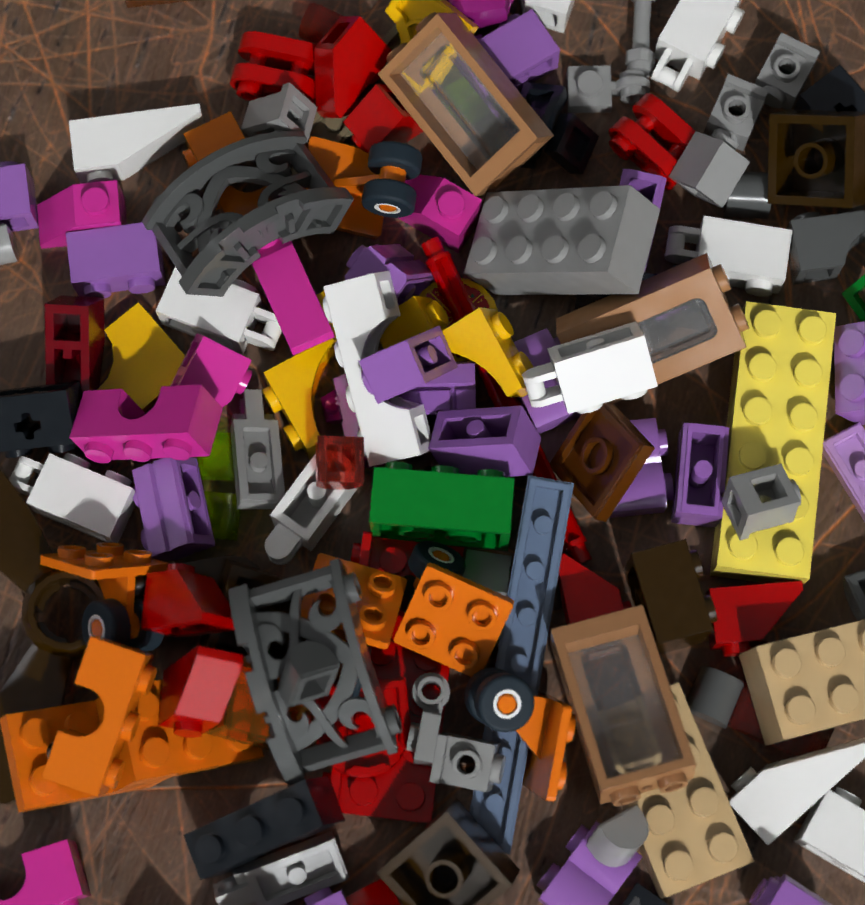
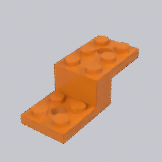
M243 667L221 722L217 725L215 732L206 731L201 737L197 738L180 737L173 733V728L158 726L163 679L154 681L148 695L141 694L135 712L141 714L137 732L131 742L126 740L124 742L119 759L125 761L121 779L115 789L109 787L108 792L99 797L146 789L172 776L256 761L264 757ZM100 697L93 701L7 714L0 718L18 813L99 798L42 778L48 761L47 748L50 744L54 743L58 730L69 728L84 734H91L99 728L104 718V705Z

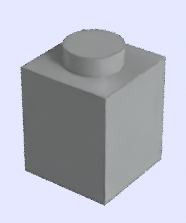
M695 131L670 173L669 178L693 196L723 208L750 161L736 151L739 144L730 137L720 132H716L711 137Z

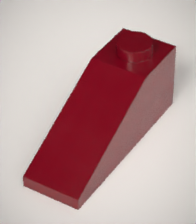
M61 295L44 304L46 385L80 381L83 395L84 391L99 389L105 343L104 297Z

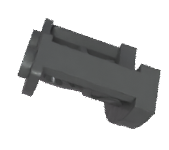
M274 131L229 144L198 161L173 181L162 194L155 198L142 223L147 230L153 231L182 276L179 284L186 294L223 297L235 279L248 266L261 257L258 250L278 238L284 244L305 236L334 234L354 198L346 188L336 187L305 146L307 138L303 132ZM291 167H293L297 174L292 175ZM234 183H253L267 186L259 196L258 208L243 216L234 212L215 215L219 200L228 186ZM182 230H184L185 233H190L183 240L178 235V232H181ZM198 248L199 254L194 259L191 253Z
M340 558L331 560L330 566L257 588L249 589L248 585L244 584L228 589L237 644L239 646L243 645L248 654L246 656L247 663L251 664L252 671L245 673L256 713L265 712L264 719L266 724L269 725L270 734L267 737V743L288 786L305 780V773L383 750H386L388 755L398 752L395 734L402 733L400 716L395 704L387 705L369 655L356 602L363 599L359 581L354 572L347 574ZM333 588L336 607L331 615L322 613L320 610L321 599H319L310 608L309 619L301 617V599L303 596ZM291 600L290 613L261 611L263 608ZM342 622L348 644L332 632ZM284 632L290 633L287 655L284 658L274 657L270 652L271 642L276 640L283 645L286 641ZM301 637L326 645L343 664L337 687L324 709L316 699L302 703L316 718L312 723L306 711L303 713L302 719H293L289 714V707L285 705L278 692L277 677L282 675L290 652L295 645L301 643ZM358 678L365 698L351 697ZM356 712H364L372 719L374 728L343 736L334 725L339 718L340 722L347 728L359 729L360 725L353 718ZM325 732L331 739L326 742L309 746L318 738H320Z

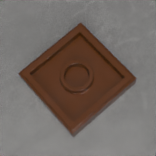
M609 401L603 403L602 407L594 412L580 415L550 462V466L561 481L574 483L573 495L595 520L606 522L655 447L614 403Z

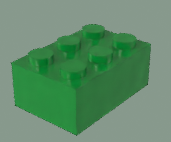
M386 462L385 468L374 467L369 516L370 531L373 532V537L413 542L434 541L447 546L508 551L515 478L505 477V472L494 469L478 470L477 475L459 474L458 468L445 465L432 466L431 471L412 470L413 466L404 462Z

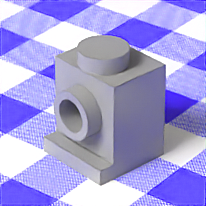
M781 32L755 81V85L769 90L764 104L773 108L792 109L814 68L820 51Z
M728 74L708 119L704 134L713 137L716 132H720L739 144L738 150L744 151L769 90Z
M289 82L283 84L281 92L249 101L241 130L249 137L274 131H301L306 136V143H308L318 107Z
M780 463L729 477L722 505L739 540L749 538L750 533L793 522L798 507L801 504V493L797 483L793 479L789 480Z
M449 732L438 734L429 782L489 792L493 788V783H501L506 757L499 754L501 743ZM464 755H469L475 760L476 767L472 773H466L460 767V760Z

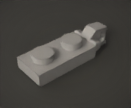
M245 389L243 398L239 400L240 414L232 415V424L230 426L237 509H275L285 495L278 420H274L273 414H264L262 390Z
M332 831L248 862L232 871L233 876L213 884L218 905H283L326 887L346 881L349 875Z

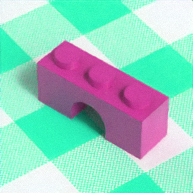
M202 384L161 386L157 402L147 414L123 389L88 390L83 392L69 438L84 452L88 459L97 463H109L111 460L128 459L147 462L154 458L188 460L190 457L210 456L223 408Z
M65 839L21 854L26 871L24 885L12 898L0 899V905H80V899L91 896L76 841Z

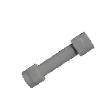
M631 0L634 2L632 49L626 51L625 65L627 70H641L645 73V77L649 78L653 74V68H655V53L649 49L651 3L657 0Z

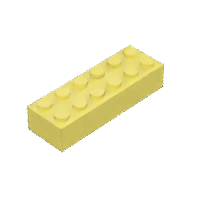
M746 301L742 309L749 325V329L743 331L746 348L734 353L726 427H729L725 489L731 476L781 463L789 480L793 479L799 487L801 504L798 507L793 522L750 533L749 538L739 540L723 507V518L715 527L710 576L765 584L802 581L804 585L810 579L836 313Z

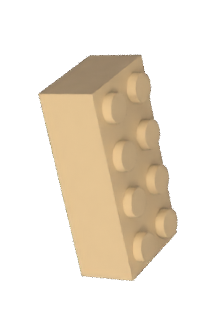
M865 619L756 646L739 655L765 746L865 720Z
M679 682L670 685L696 763L694 777L691 780H687V786L677 791L661 793L659 788L640 793L641 798L637 801L622 805L623 811L632 805L634 807L637 805L647 819L649 833L639 850L660 899L754 862ZM641 697L597 714L614 770L618 776L661 764V756ZM658 700L655 703V705L661 704L660 700Z

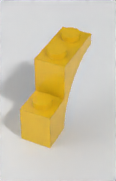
M324 291L316 295L322 309L323 298L325 297ZM330 322L334 338L302 351L263 372L268 387L262 389L266 401L274 414L282 410L289 425L283 427L288 440L295 451L303 448L309 460L312 459L323 444L315 423L314 406L321 376L335 355L334 345L337 339L333 323Z
M413 296L399 305L401 315L382 334L380 342L383 348L386 349L440 325L451 353L466 357L484 368L501 386L507 397H524L527 395L522 374L526 370L533 368V365L522 351L519 352L511 338L514 335L511 323L502 312H497L496 309L479 307L447 327L446 324H448L449 319L439 302L428 297Z

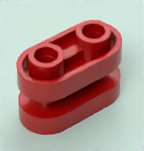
M244 32L241 36L238 54L248 63H237L234 65L230 86L236 90L238 97L251 101L281 92L283 84L290 82L314 103L315 81L307 75H315L314 48L316 45L307 41L264 32Z
M646 93L632 107L633 113L637 118L636 122L623 116L609 129L608 132L611 138L609 145L616 155L623 160L630 159L642 172L667 178L665 189L671 190L677 183L670 179L669 175L690 142L695 130L661 99L651 93ZM650 132V133H651L658 141H660L668 150H666L665 148H663V147H662L654 138H652L648 133Z

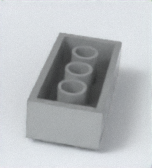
M631 185L487 192L464 274L495 295L639 294L660 209Z

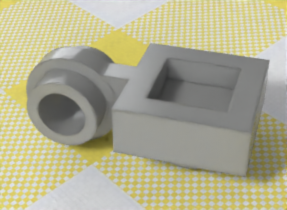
M611 65L567 67L568 113H608L612 109V96H620V101L623 103L635 104L646 93L650 92V81L641 70L623 71L619 74L617 81H611Z
M425 673L417 678L412 689L414 702L423 709L420 724L411 722L406 750L415 752L414 764L432 767L442 709L449 700L450 687L443 676L437 673ZM433 684L437 686L440 690L439 697L434 700L425 698L422 694V689L426 685Z

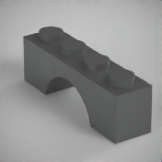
M863 206L843 208L837 214L821 216L819 212H806L790 221L787 229L792 230L788 261L793 285L831 280L838 277L845 265L847 253L858 244L865 242V210Z

